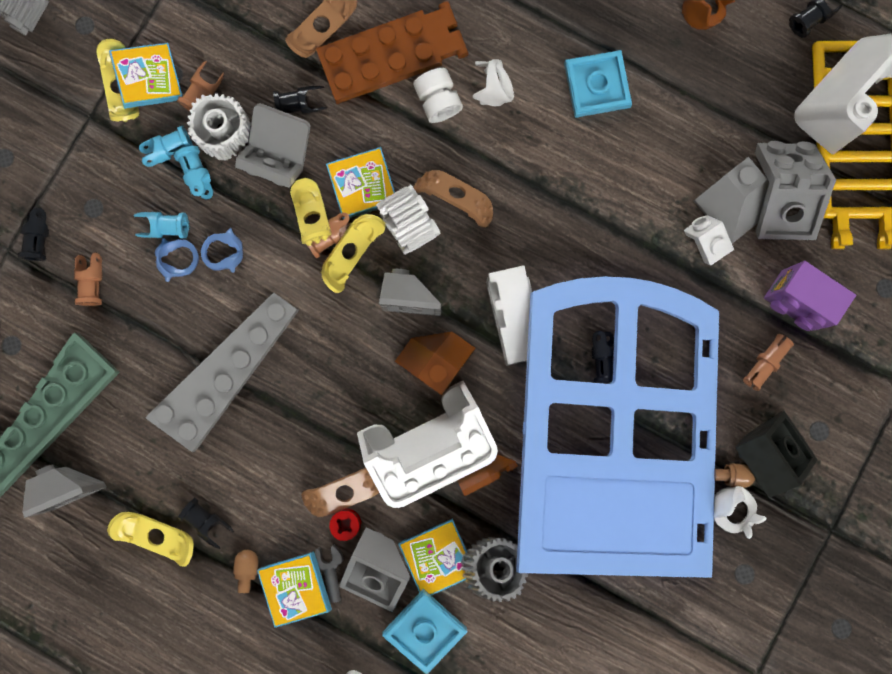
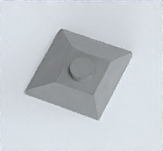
M747 157L696 198L694 203L705 216L708 215L723 222L729 239L733 244L758 224L769 186L768 179L753 161Z
M392 269V273H384L379 305L383 311L441 316V303L415 275H409V270Z
M49 465L35 471L36 477L26 480L22 513L24 518L50 512L107 487L105 482L71 468H55L54 465Z
M366 527L351 556L339 587L393 612L409 581L410 575L394 541L382 533Z

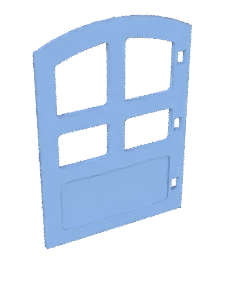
M627 277L580 278L556 283L530 293L516 572L712 578L719 311L678 289L652 281ZM612 302L615 305L612 382L610 384L553 379L551 377L554 313L579 305ZM640 305L672 315L694 326L695 356L694 386L692 390L641 387L636 384L638 307ZM703 340H709V357H702ZM552 403L608 407L611 410L609 454L607 456L550 453L547 449L549 406ZM637 409L690 413L693 418L691 459L688 461L634 457V412ZM700 431H707L706 449L700 448ZM697 524H704V542L697 541Z

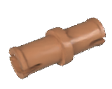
M777 334L775 340L765 353L758 355L756 358L758 362L743 379V382L748 387H751L753 384V390L759 391L771 373L778 371L780 368L779 363L794 346V343L788 337L783 341L784 335Z

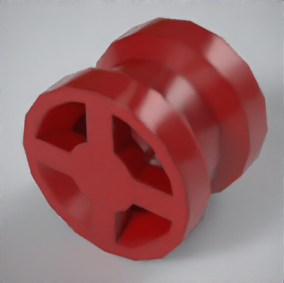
M350 508L340 510L333 515L329 528L334 538L340 541H347L355 537L361 528L362 521L357 511Z

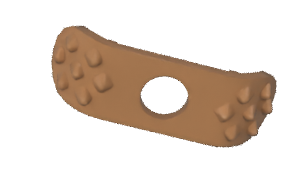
M324 0L298 28L287 35L285 41L288 47L304 58L313 55L316 52V48L321 47L349 19L357 7V0ZM318 17H324L330 23L329 29L324 33L317 32L313 27V22Z
M440 170L425 172L421 178L417 179L414 185L417 193L425 192L430 196L433 194L468 213V216L473 218L480 227H488L491 223L493 206L490 199L481 191ZM452 187L460 188L465 196L459 199L454 198L450 195L449 189Z
M364 467L355 473L321 487L306 489L302 492V500L304 506H306L311 514L317 517H324L372 498L379 491L368 470ZM347 485L353 489V495L350 499L341 500L336 496V490L340 486Z

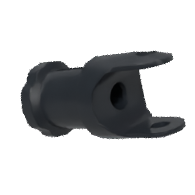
M811 0L805 10L799 14L795 13L789 18V26L795 35L805 38L810 34L813 27L818 23L826 22L843 5L838 6L832 11L825 0Z
M324 86L299 87L297 91L287 93L273 91L275 108L285 113L301 111L302 114L325 110L328 107L311 108L307 102V92L309 90L321 89Z
M34 208L28 213L26 224L21 226L20 233L23 234L22 251L18 253V258L31 261H46V256L43 255L45 238L49 237L46 212L42 208Z
M596 331L592 336L593 347L591 351L596 367L594 383L612 382L614 335L608 331ZM598 335L601 336L600 341L597 340Z
M193 498L181 511L177 519L179 521H186L198 531L197 535L214 548L220 549L208 537L209 531L218 524H221L232 533H234V530L217 514H210L198 504V499Z

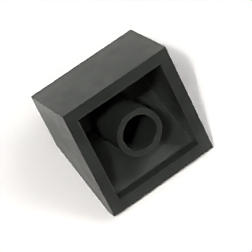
M785 411L778 413L745 435L735 447L743 463L747 464L755 476L758 486L766 492L769 498L801 486L818 461Z

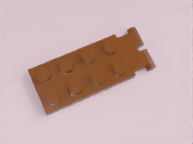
M449 2L441 3L438 6L439 10L424 15L423 10L316 48L336 104L442 66L443 59L457 55L459 59L467 57L469 53L460 30L449 33V30L458 26Z

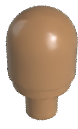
M731 463L726 465L724 469H715V481H724L730 487L741 486L746 488L755 481V476L747 464Z
M252 550L240 551L234 560L233 574H235L234 578L239 580L238 593H249L251 580H255L258 573V556Z

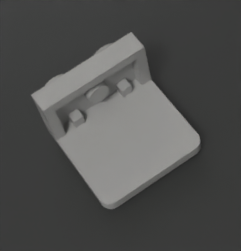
M258 103L253 108L249 145L236 157L235 168L246 171L250 175L272 181L276 185L290 188L303 172L310 123L304 119Z

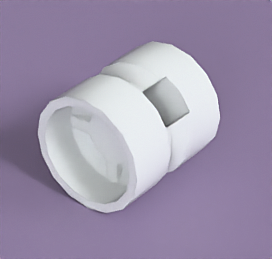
M446 68L430 70L414 81L413 85L420 101H425L423 109L430 123L447 120L462 110L463 105L457 91H451L453 82Z

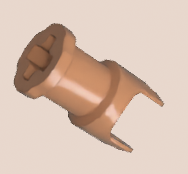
M207 61L198 67L190 79L191 85L184 96L177 99V102L189 112L193 107L191 103L197 102L196 98L201 99V95L209 96L211 94L213 96L223 79L224 73H222L216 84H209L200 77V72Z
M340 213L328 220L331 235L328 236L326 241L320 239V243L313 241L311 246H308L316 259L320 257L322 251L333 244H337L351 225V223H348L350 217L347 213Z
M93 253L91 255L90 267L88 268L85 257L82 255L76 256L74 279L77 281V298L75 299V305H102V299L99 298V282L102 281V258L100 254Z

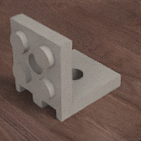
M779 141L757 143L755 155L769 181L755 232L757 238L816 240L836 182V178L816 145L810 142L802 141L797 144H784ZM795 207L800 208L797 214L793 216H786V213L790 209Z

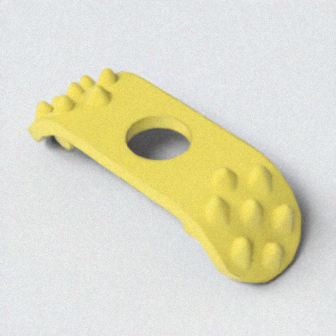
M106 39L98 44L96 52L110 120L116 122L134 120L140 114L139 107L124 109L120 94L111 90V83L116 80L109 50L123 49L125 46L118 40Z
M309 178L298 179L292 185L290 193L295 207L302 244L311 246L313 241L316 243H320V239L326 241L328 236L331 235V230L317 183ZM312 214L320 215V219L316 223H305V219Z
M371 214L362 215L355 219L343 234L322 266V279L330 290L335 293H340L344 290L345 282L349 278L348 275L371 242H374L376 237L384 233L386 225L381 218ZM348 243H353L356 248L355 254L351 258L345 259L342 255L343 247Z
M121 512L108 525V535L114 541H124L143 547L174 560L179 566H187L193 556L194 543L188 533L134 512ZM151 529H159L163 532L164 541L162 544L156 545L150 541L149 532Z

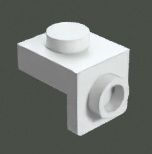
M708 215L699 217L684 230L686 236L695 240L704 263L710 266L734 250L723 222Z

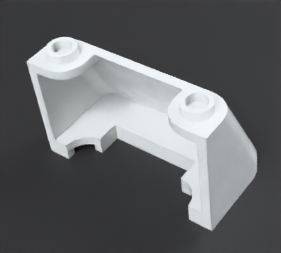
M892 33L864 37L857 41L795 111L794 118L797 125L832 155L865 132L877 117V105L865 93L874 83L877 84L884 78H892Z
M464 381L444 391L441 401L446 413L398 437L393 438L385 426L377 424L357 432L363 463L388 506L393 508L404 507L489 465L495 460L498 452L497 445Z

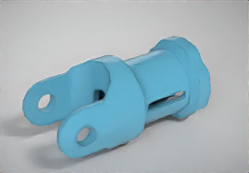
M179 126L177 131L163 137L157 135L139 145L140 152L148 154L142 158V163L147 167L170 160L171 156L179 149L193 146L184 126Z
M188 146L175 152L174 158L181 165L184 173V183L189 186L194 196H201V198L206 200L210 199L213 196L210 174L202 165L198 146Z
M139 212L134 214V217H147L150 222V233H137L135 236L144 238H162L164 235H178L179 238H187L189 219L186 213L163 215L161 212Z

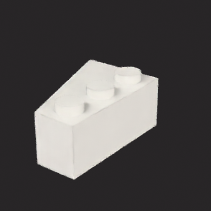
M523 265L489 273L486 281L506 366L527 361L530 293L532 288Z

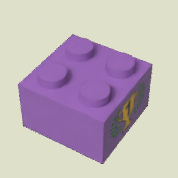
M802 261L783 269L764 296V299L771 303L770 307L780 314H788L794 318V323L798 327L806 331H813L836 326L856 297V294L808 262Z

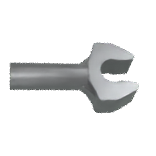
M334 544L331 547L332 561L330 562L324 561L320 547L315 551L319 569L325 575L330 603L341 601L336 568L344 560L343 553Z

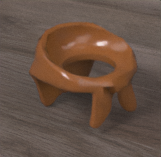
M684 0L682 14L691 27L698 30H707L718 25L725 18L726 5L736 0H714L718 7L717 13L711 15L712 7L705 0Z

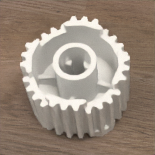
M210 94L209 96L201 95V99L196 98L197 102L191 103L193 107L190 110L191 115L188 116L190 121L187 122L189 126L188 134L192 137L191 139L206 154H209L211 157L215 156L218 160H228L232 155L236 157L237 152L241 153V149L246 148L245 144H249L251 131L250 119L239 102L233 97H225L224 94L220 97L218 94H215L214 97Z
M412 185L400 189L376 204L383 221L394 238L398 240L399 243L397 244L404 255L409 252L411 253L441 234L434 220L430 219L427 214L429 209L421 195L416 193Z

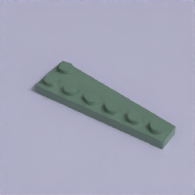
M74 332L53 361L54 365L45 378H41L36 386L37 390L28 402L23 404L17 419L11 427H7L0 438V497L120 373L79 333Z

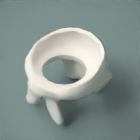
M492 59L489 62H475L476 66L486 67L484 71L487 74L486 88L473 94V98L480 101L481 105L501 106L504 103L511 102L514 99L513 87L501 60Z
M726 487L714 496V520L725 531L730 533L743 531L745 536L750 539L753 535L751 527L767 519L765 516L756 513L757 503L744 487ZM744 502L747 506L745 519L739 523H731L727 516L732 515L738 503Z

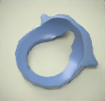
M231 228L226 233L208 236L201 248L202 260L208 268L214 271L229 269L234 273L235 268L243 259L242 242L233 233ZM214 241H221L230 247H235L237 250L235 254L224 258L218 263L210 262L207 256V249Z
M162 238L161 244L155 250L156 266L165 277L166 282H169L172 277L191 274L198 265V251L187 240L167 241L165 238ZM180 247H187L193 254V262L188 268L183 270L161 261L163 256H167L169 252H173Z

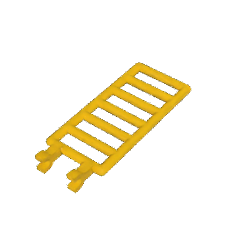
M816 41L813 43L814 88L832 69L825 68V52H848L857 41ZM892 78L882 79L888 82V95H868L873 99L877 107H889L890 123H872L861 134L890 135L891 151H837L832 155L816 141L817 149L829 168L830 162H892ZM836 179L833 190H892V179ZM830 197L824 218L832 219L833 223L831 249H844L845 246L853 245L849 219H878L877 249H891L892 207H832V199Z

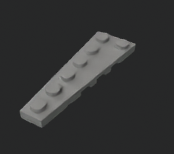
M273 293L159 403L147 415L146 419L189 451L195 452L299 310L277 294Z

